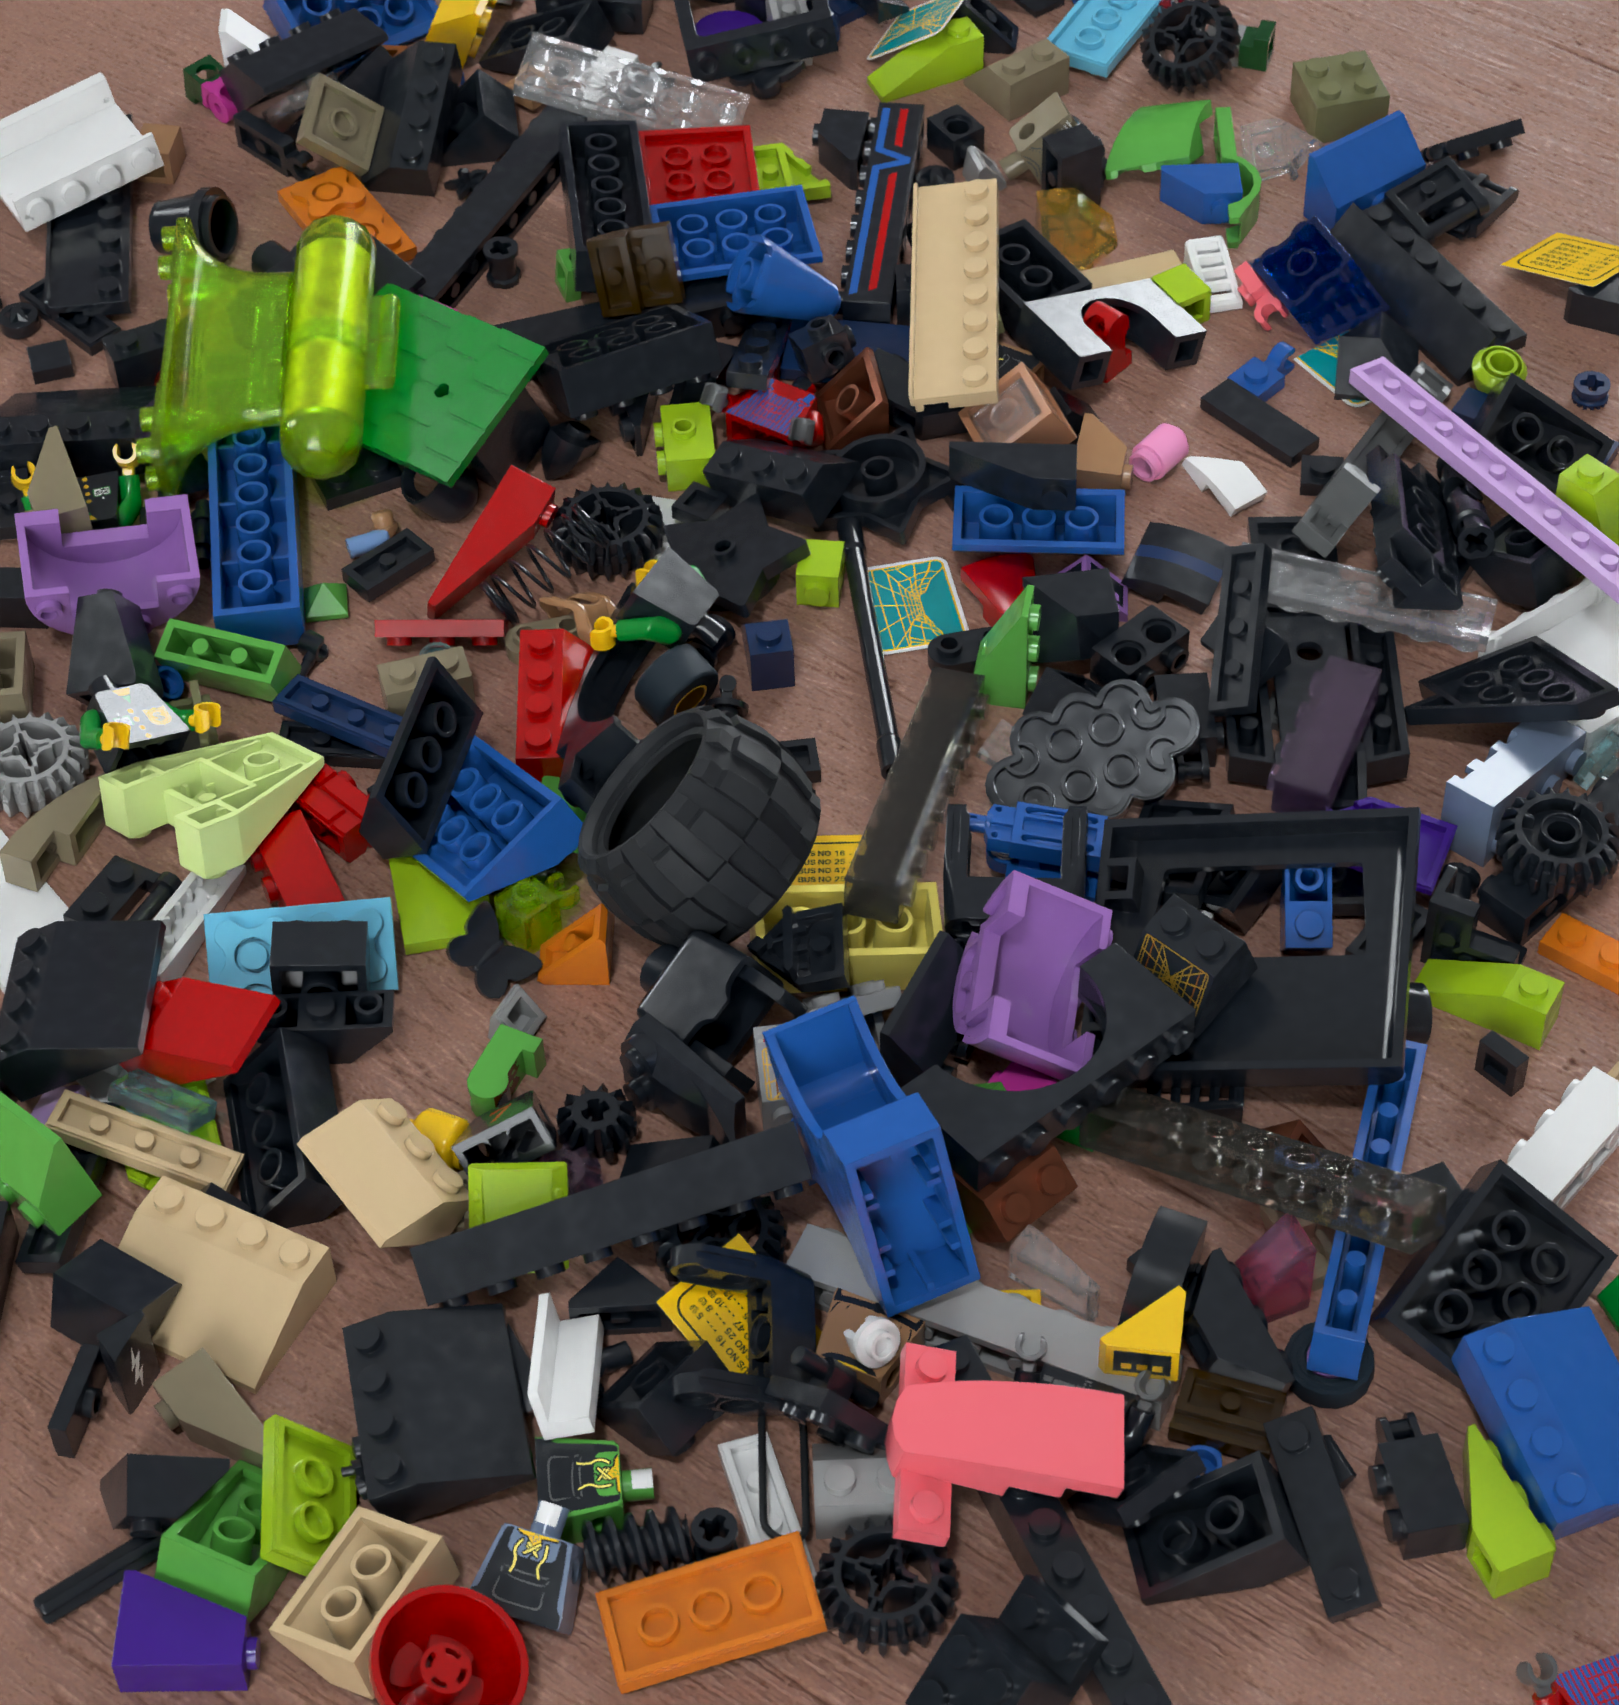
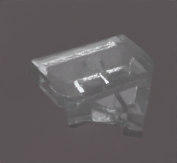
M321 72L311 75L294 86L293 95L285 97L262 112L264 120L272 126L303 111L312 78ZM336 72L325 74V76L336 82L338 81Z
M1279 118L1265 119L1240 126L1243 157L1257 168L1262 182L1287 173L1291 180L1296 181L1299 177L1297 170L1306 162L1309 154L1324 147L1323 143Z

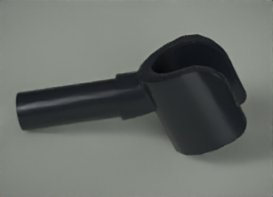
M307 630L302 634L297 646L298 651L305 655L302 659V669L299 674L304 677L308 675L316 661L323 662L329 655L328 647L324 644V637L312 630Z

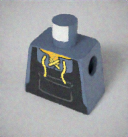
M539 1500L530 1530L504 1523L469 1589L477 1591L496 1602L510 1617L571 1636L582 1573L584 1549L575 1544L560 1540L570 1510Z

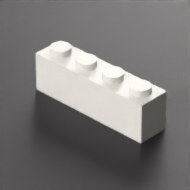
M1593 1067L1581 1081L1574 1079L1566 1088L1561 1104L1556 1110L1547 1109L1540 1117L1533 1136L1528 1141L1521 1139L1514 1146L1508 1157V1166L1562 1210L1565 1209L1619 1146V1081L1596 1067Z

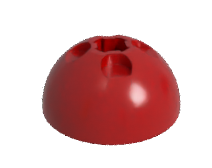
M433 1585L420 1588L403 1596L384 1614L376 1628L370 1645L369 1677L374 1696L379 1705H520L526 1691L529 1661L527 1649L519 1629L511 1617L496 1602L466 1587ZM432 1680H433L436 1684H438V1685H440V1686H444V1688L435 1685V1684L432 1682Z

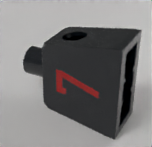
M531 1090L475 1118L453 1143L451 1148L468 1176V1165L472 1163L530 1162L556 1149L557 1131L534 1090ZM482 1142L485 1144L486 1147V1156L480 1151L478 1147V1144Z

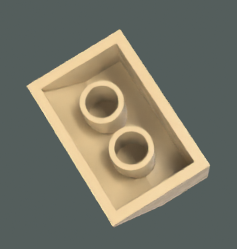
M392 1098L358 1100L303 1136L297 1144L379 1248L420 1245L448 1236L469 1209L468 1190L463 1185L461 1176L447 1166L435 1151L433 1142L419 1132L407 1117L405 1108Z
M358 1506L269 1628V1631L277 1641L329 1683L373 1700L375 1696L369 1677V1652L373 1635L384 1614L396 1601L412 1591L433 1585H453L460 1572L443 1536Z

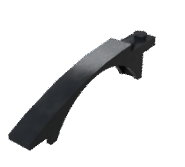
M634 582L626 588L610 617L614 624L618 621L616 619L617 615L636 588ZM616 637V644L610 650H594L572 700L556 751L564 759L558 789L571 806L582 809L586 814L610 775L642 740L635 737L613 715L628 683L656 644L655 642L646 640L619 641Z

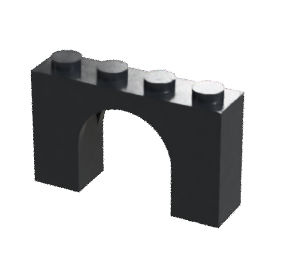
M1151 278L1024 302L1015 332V337L1072 391L1102 384L1112 354V349L1083 321L1086 311L1096 301H1102L1129 317V328L1125 338L1140 346L1165 371L1197 364L1207 330Z

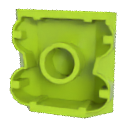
M521 1162L472 1163L468 1165L469 1228L568 1196L567 1163ZM569 1260L563 1261L565 1268L568 1269Z

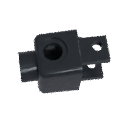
M702 930L692 931L680 947L664 944L655 949L648 956L641 969L640 984L646 995L637 1007L639 1019L649 1012L717 1073L746 1094H748L756 1082L731 1065V1063L753 1034V1027H758L775 1002L796 1017L805 1014L808 1010L805 1004L783 988V982L756 960Z

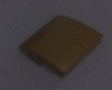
M670 221L626 228L587 239L586 245L603 318L642 313L644 307L684 302L686 294Z

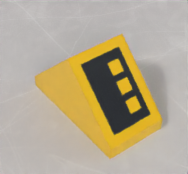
M1180 1285L1102 1336L1099 1341L1098 1367L1105 1374L1137 1377L1140 1372L1149 1370L1151 1371L1150 1379L1162 1380L1165 1378L1168 1381L1178 1382L1186 1291Z

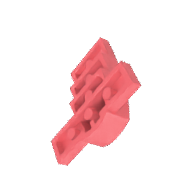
M906 1342L900 1352L899 1398L896 1400L885 1438L887 1462L892 1477H895L892 1538L944 1547L950 1539L952 1483L1003 1496L1008 1487L1057 1498L1061 1497L1066 1488L1118 1498L1124 1489V1395L1092 1389L1028 1382L955 1381L956 1351Z

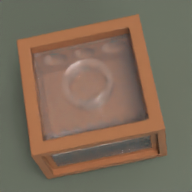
M1020 362L999 379V403L967 406L958 412L974 442L1069 444L1077 438L1049 388L1023 362Z

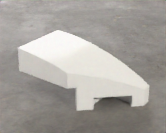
M1189 456L1182 463V466L1201 492L1210 488L1230 517L1263 500L1267 494V490L1243 462Z

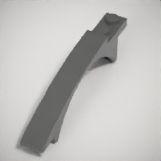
M1423 361L1418 364L1409 376V378L1441 403L1446 399L1454 386ZM1382 411L1291 532L1298 536L1307 548L1317 551L1326 558L1347 529L1381 489L1375 483L1372 485L1367 479L1366 455L1376 446L1380 445L1389 455L1394 452L1400 457L1415 436Z

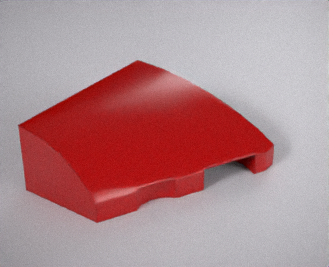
M1024 553L994 556L961 567V581L983 605V618L991 627L996 624L1023 591L1022 577L1036 576L1034 559L1030 554Z

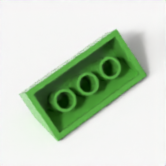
M0 1091V1200L9 1201L10 1206L17 1202L19 1204L17 1207L18 1211L32 1226L38 1229L44 1224L60 1236L102 1194L62 1138Z

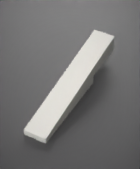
M242 864L232 868L224 876L216 879H204L190 872L153 920H161L166 926L156 982H165L182 977L206 939L203 914L223 912L246 875V865ZM117 1064L102 1071L119 1076L123 1068Z

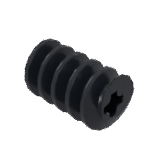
M673 1505L666 1507L664 1520L661 1523L652 1509L645 1511L642 1526L638 1525L631 1512L625 1513L622 1529L619 1530L611 1516H605L601 1533L596 1532L589 1519L583 1520L581 1533L589 1584L592 1572L595 1571L603 1585H610L613 1568H617L623 1580L628 1582L631 1581L633 1567L637 1564L644 1576L648 1577L652 1576L655 1561L660 1562L664 1571L674 1569L675 1559L679 1557L684 1565L694 1563L686 1513L684 1519H680Z

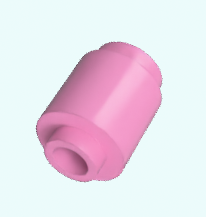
M1162 423L1158 425L1133 448L1132 455L1129 458V464L1134 465L1133 473L1139 479L1146 482L1164 477L1189 452L1185 433L1180 428L1171 424Z

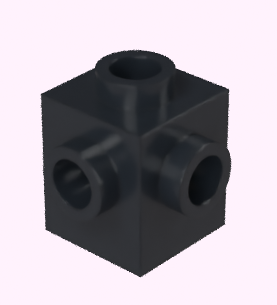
M831 314L826 317L814 318L806 326L788 334L799 369L813 384L825 378L836 376L855 358L852 348L856 347L857 343L850 327L847 324L842 326Z

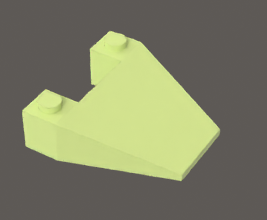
M274 732L136 762L98 777L105 824L128 838H142L149 835L153 829L170 824L175 827L180 866L204 879L220 878L228 870L240 866L248 860L325 765L324 757Z

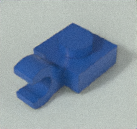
M1281 341L1273 347L1264 362L1254 356L1229 375L1227 379H1231L1266 402L1285 387V375L1289 374L1294 368V363L1287 360V358L1295 353V348Z

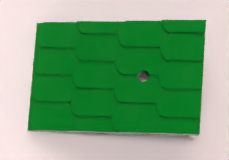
M387 283L386 286L374 295L369 304V309L361 321L353 437L350 442L450 488L453 487L467 468L476 478L497 489L511 465L522 471L527 468L543 446L544 439L551 427L525 388L549 355L545 347L504 328L499 329L425 296H418L397 285Z

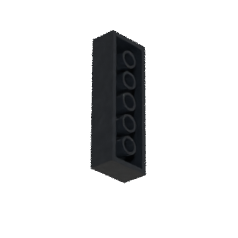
M636 120L559 121V167L575 292L597 293L586 245L587 239L626 228L652 224Z

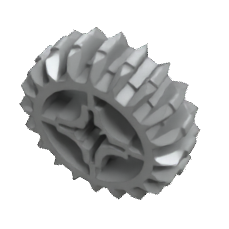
M31 711L25 718L18 719L12 714L10 722H0V811L4 810L10 818L18 812H22L28 819L32 812L40 811L60 795L86 781V775L90 773L89 751L81 746L79 741L80 732L75 725H69L64 717L54 719L49 712L44 713L39 718L35 717Z

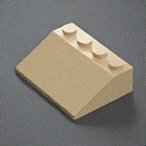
M164 1175L136 1209L118 1249L182 1284L152 1337L154 1349L184 1361L203 1347L230 1383L254 1394H257L337 1282L330 1247Z

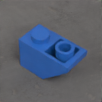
M1332 867L1283 869L1280 896V951H1328L1332 949Z

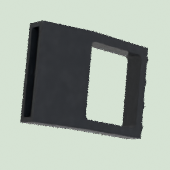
M673 0L693 85L839 51L828 0H810L812 10L809 12L708 36H699L697 34L689 0Z

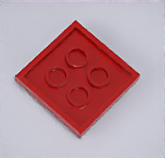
M750 125L638 131L649 205L760 190Z

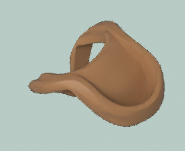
M597 592L576 593L566 599L556 596L541 597L539 599L540 607L549 619L567 616L573 610L578 637L591 645L589 633L594 630L596 619L602 616L610 618L616 609L610 597ZM581 600H587V601L594 602V603H593V604H583V603H579V602H580Z

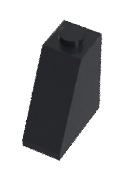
M99 589L96 594L78 597L66 695L87 706L92 698L88 692V686L94 679L102 675L110 676L118 688L139 683L146 684L160 698H163L164 689L140 606L124 598L120 591L114 589Z

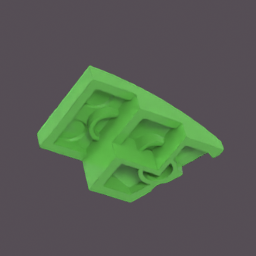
M1211 99L1140 107L1125 122L1113 144L1105 168L1106 180L1116 179L1125 171L1140 170L1147 173L1160 170L1161 165L1191 164L1204 154L1199 124L1213 115Z

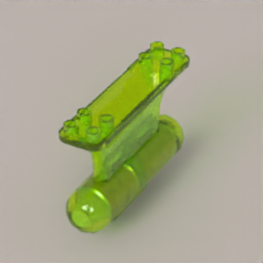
M334 214L313 220L303 230L297 242L294 272L268 273L244 271L216 260L199 243L193 223L188 217H178L176 226L162 227L163 248L165 251H172V255L158 257L160 279L171 280V284L167 286L169 306L160 382L156 386L154 406L141 407L139 412L142 431L151 432L149 438H137L136 440L138 463H153V466H147L145 469V481L148 491H162L164 497L179 495L187 468L193 459L206 447L217 440L235 433L280 426L279 445L281 455L291 469L304 477L323 481L344 475L356 464L362 451L366 390H387L394 386L396 379L401 302L395 294L389 293L387 295L374 296L376 246L367 228L352 218Z

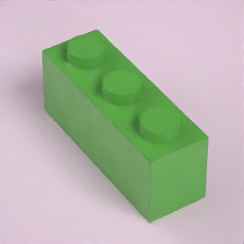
M172 618L168 620L154 655L161 666H170L177 670L183 681L189 682L198 679L199 685L270 702L297 674H300L302 666L286 645Z

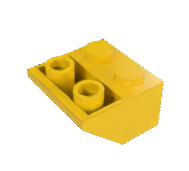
M441 0L425 41L456 44L463 69L468 56L475 58L483 39L477 34L485 35L492 17V10L487 7L494 9L497 0Z

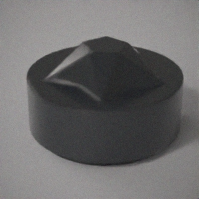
M930 165L922 168L917 173L916 183H918V187L955 183V175L951 169L945 166Z
M25 302L13 303L0 311L1 332L9 338H27L37 332L40 327L38 311L32 304Z

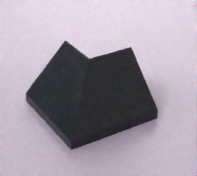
M1380 311L1344 335L1339 336L1334 400L1371 401L1349 383L1350 369L1380 357H1385L1409 377L1418 366L1419 342L1383 311Z
M1108 568L1022 577L1023 590L1027 585H1034V604L1041 605L1039 630L1033 631V635L1040 636L1038 661L1032 662V664L1091 659V648L1119 628V608Z

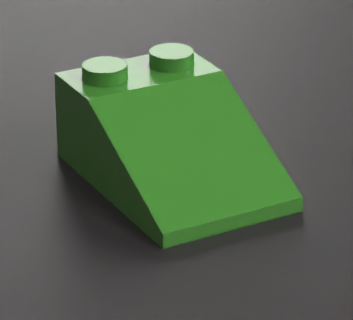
M239 1459L161 1535L155 1571V1579L247 1616L248 1623L272 1600L289 1572L288 1569L260 1559L262 1468Z

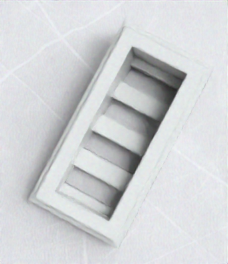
M1219 235L1186 241L1184 263L1212 289L1211 293L1227 292L1211 295L1210 313L1242 309L1243 301L1237 289V280L1223 237Z

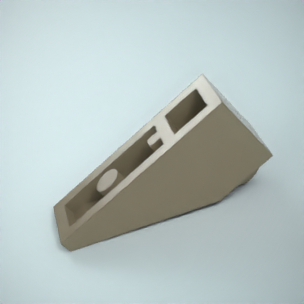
M50 427L27 492L31 510L24 512L58 509L61 534L93 530L85 499L58 427Z
M203 1347L152 1383L161 1400L154 1405V1408L171 1431L179 1426L190 1441L236 1461L240 1459L263 1468L264 1426Z

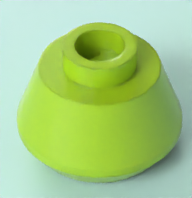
M1491 346L1484 348L1474 356L1472 361L1474 384L1477 390L1487 394L1495 385L1511 373L1524 381L1527 377L1525 362L1517 352L1508 347Z

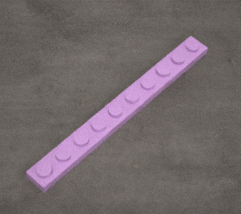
M1380 357L1350 369L1349 383L1619 604V546L1385 357Z

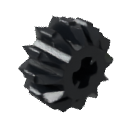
M602 1083L597 1091H590L583 1084L580 1096L566 1095L565 1107L558 1108L556 1115L557 1127L559 1128L557 1134L562 1148H568V1153L573 1160L586 1156V1161H588L590 1166L594 1164L597 1158H604L608 1163L612 1164L614 1153L628 1154L630 1142L635 1141L638 1135V1125L635 1121L637 1114L633 1102L626 1101V1096L623 1094L622 1089L608 1093V1089Z

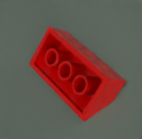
M565 629L520 630L515 760L517 766L541 783L543 776H561L564 759L556 753L570 705L594 651L591 645Z

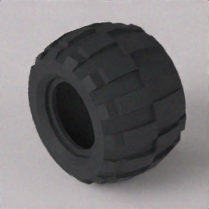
M711 705L691 708L672 716L652 730L630 751L607 779L583 822L578 844V864L580 870L587 875L590 887L605 907L642 937L661 946L671 944L680 947L692 931L702 930L729 944L750 930L771 910L802 869L817 837L821 814L820 798L816 796V790L812 788V782L806 776V772L790 750L764 728L729 711L715 709Z

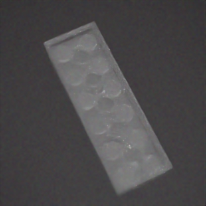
M533 32L512 95L601 121L636 120L638 131L742 125L750 95L536 32Z
M1242 542L1241 545H1247L1251 543ZM1272 550L1267 603L1279 605L1280 608L1288 612L1298 613L1306 611L1319 614L1332 622L1349 621L1362 624L1375 632L1393 631L1406 634L1411 639L1419 642L1436 641L1449 644L1462 652H1486L1497 607V599L1462 592L1463 606L1457 611L1394 608L1392 589L1381 580L1377 572L1282 550Z

